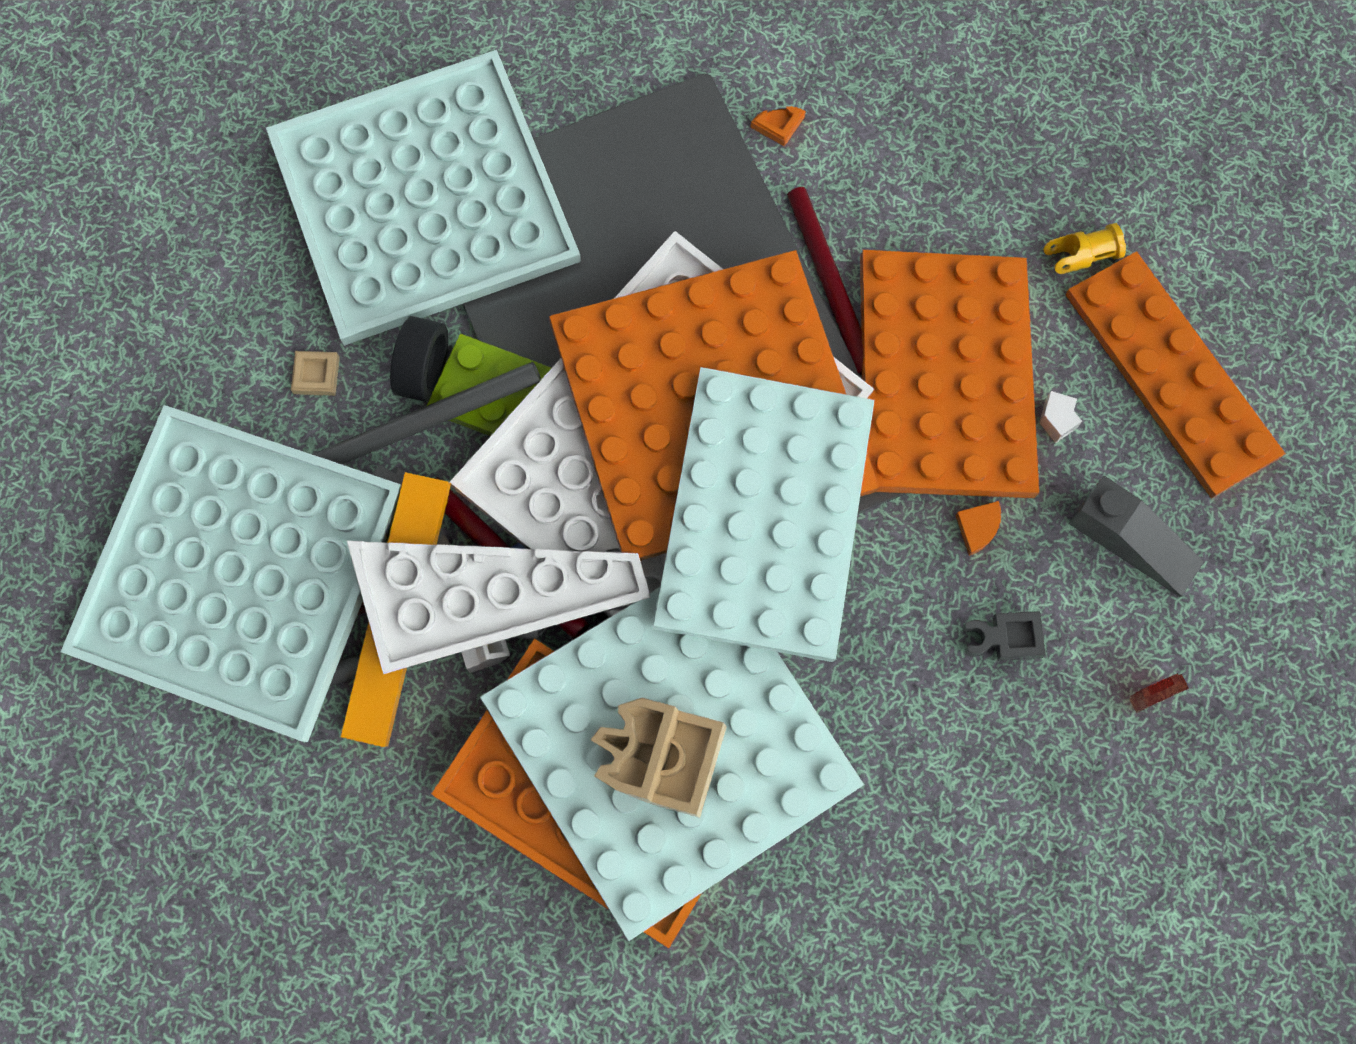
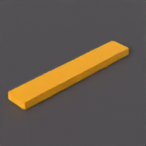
M405 472L388 543L437 545L451 483ZM369 622L341 737L380 747H388L407 668L383 674Z

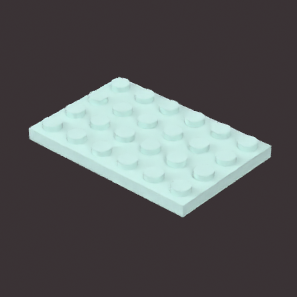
M700 367L653 629L829 662L836 660L874 400Z

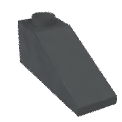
M1103 476L1092 488L1068 523L1179 597L1183 596L1204 563L1141 499L1106 476Z

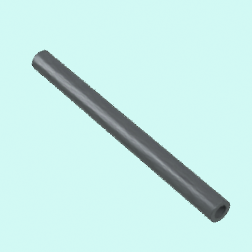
M534 362L528 363L317 451L312 455L343 465L535 385L541 381L540 374Z

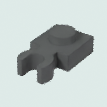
M1040 611L997 613L992 617L993 627L980 620H971L962 627L963 632L978 633L982 640L981 645H971L965 649V655L981 656L990 648H996L997 661L1040 659L1046 655Z

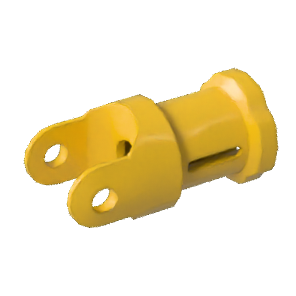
M1117 223L1106 225L1103 230L1088 234L1079 231L1050 240L1046 243L1043 250L1046 255L1067 252L1072 255L1060 259L1055 264V271L1058 274H1065L1089 268L1092 262L1110 257L1114 260L1123 258L1126 253V243L1120 226Z

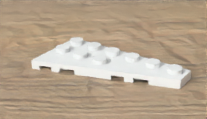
M347 541L383 674L651 598L638 553Z

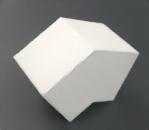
M1051 391L1045 400L1039 423L1053 441L1057 443L1076 430L1082 420L1074 412L1076 398Z
M505 639L461 652L469 673L499 664L510 656Z

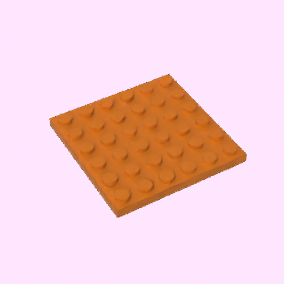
M796 250L549 316L552 332L574 398L620 552L638 553L640 561L667 553L700 367L847 395ZM866 454L860 497L875 493L879 489L868 454Z

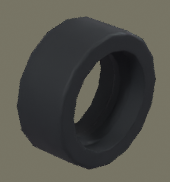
M410 316L403 323L391 360L390 385L394 395L423 402L430 400L445 367L449 341L448 329L445 323Z

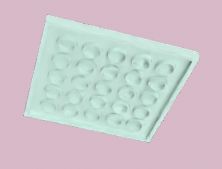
M497 50L266 127L335 326L344 346L401 326L410 316L424 318L581 262L579 250Z
M164 405L60 652L296 740L308 742L363 601L347 541L386 542L392 527L402 485Z
M660 587L650 593L651 598L631 604L480 697L628 941L864 785L778 652L653 629ZM639 698H645L675 706L682 712L724 722L727 726L700 818L641 801L615 790L594 777L599 767L612 764L614 757L611 752L591 741V738L600 727L624 729L625 721L618 714V705Z

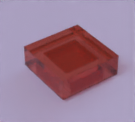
M1177 673L1141 689L1131 695L1129 700L1136 713L1178 695L1189 689L1182 674L1178 675Z

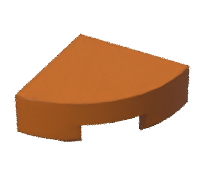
M786 106V109H777L769 112L765 110L751 121L750 128L785 146L805 118L806 111L793 106Z
M999 501L962 510L955 515L969 556L984 549L996 535L1001 522Z

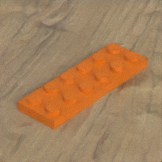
M1137 251L1068 289L1065 294L1211 499L1286 454Z

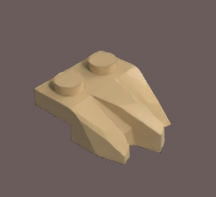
M639 698L618 705V714L625 721L624 729L600 727L591 738V741L611 752L614 757L612 764L601 765L594 777L615 790L641 801L700 818L727 726L724 722L682 712L675 706L645 698Z

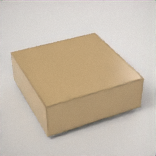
M295 351L291 384L292 393L335 396L340 358L338 353Z

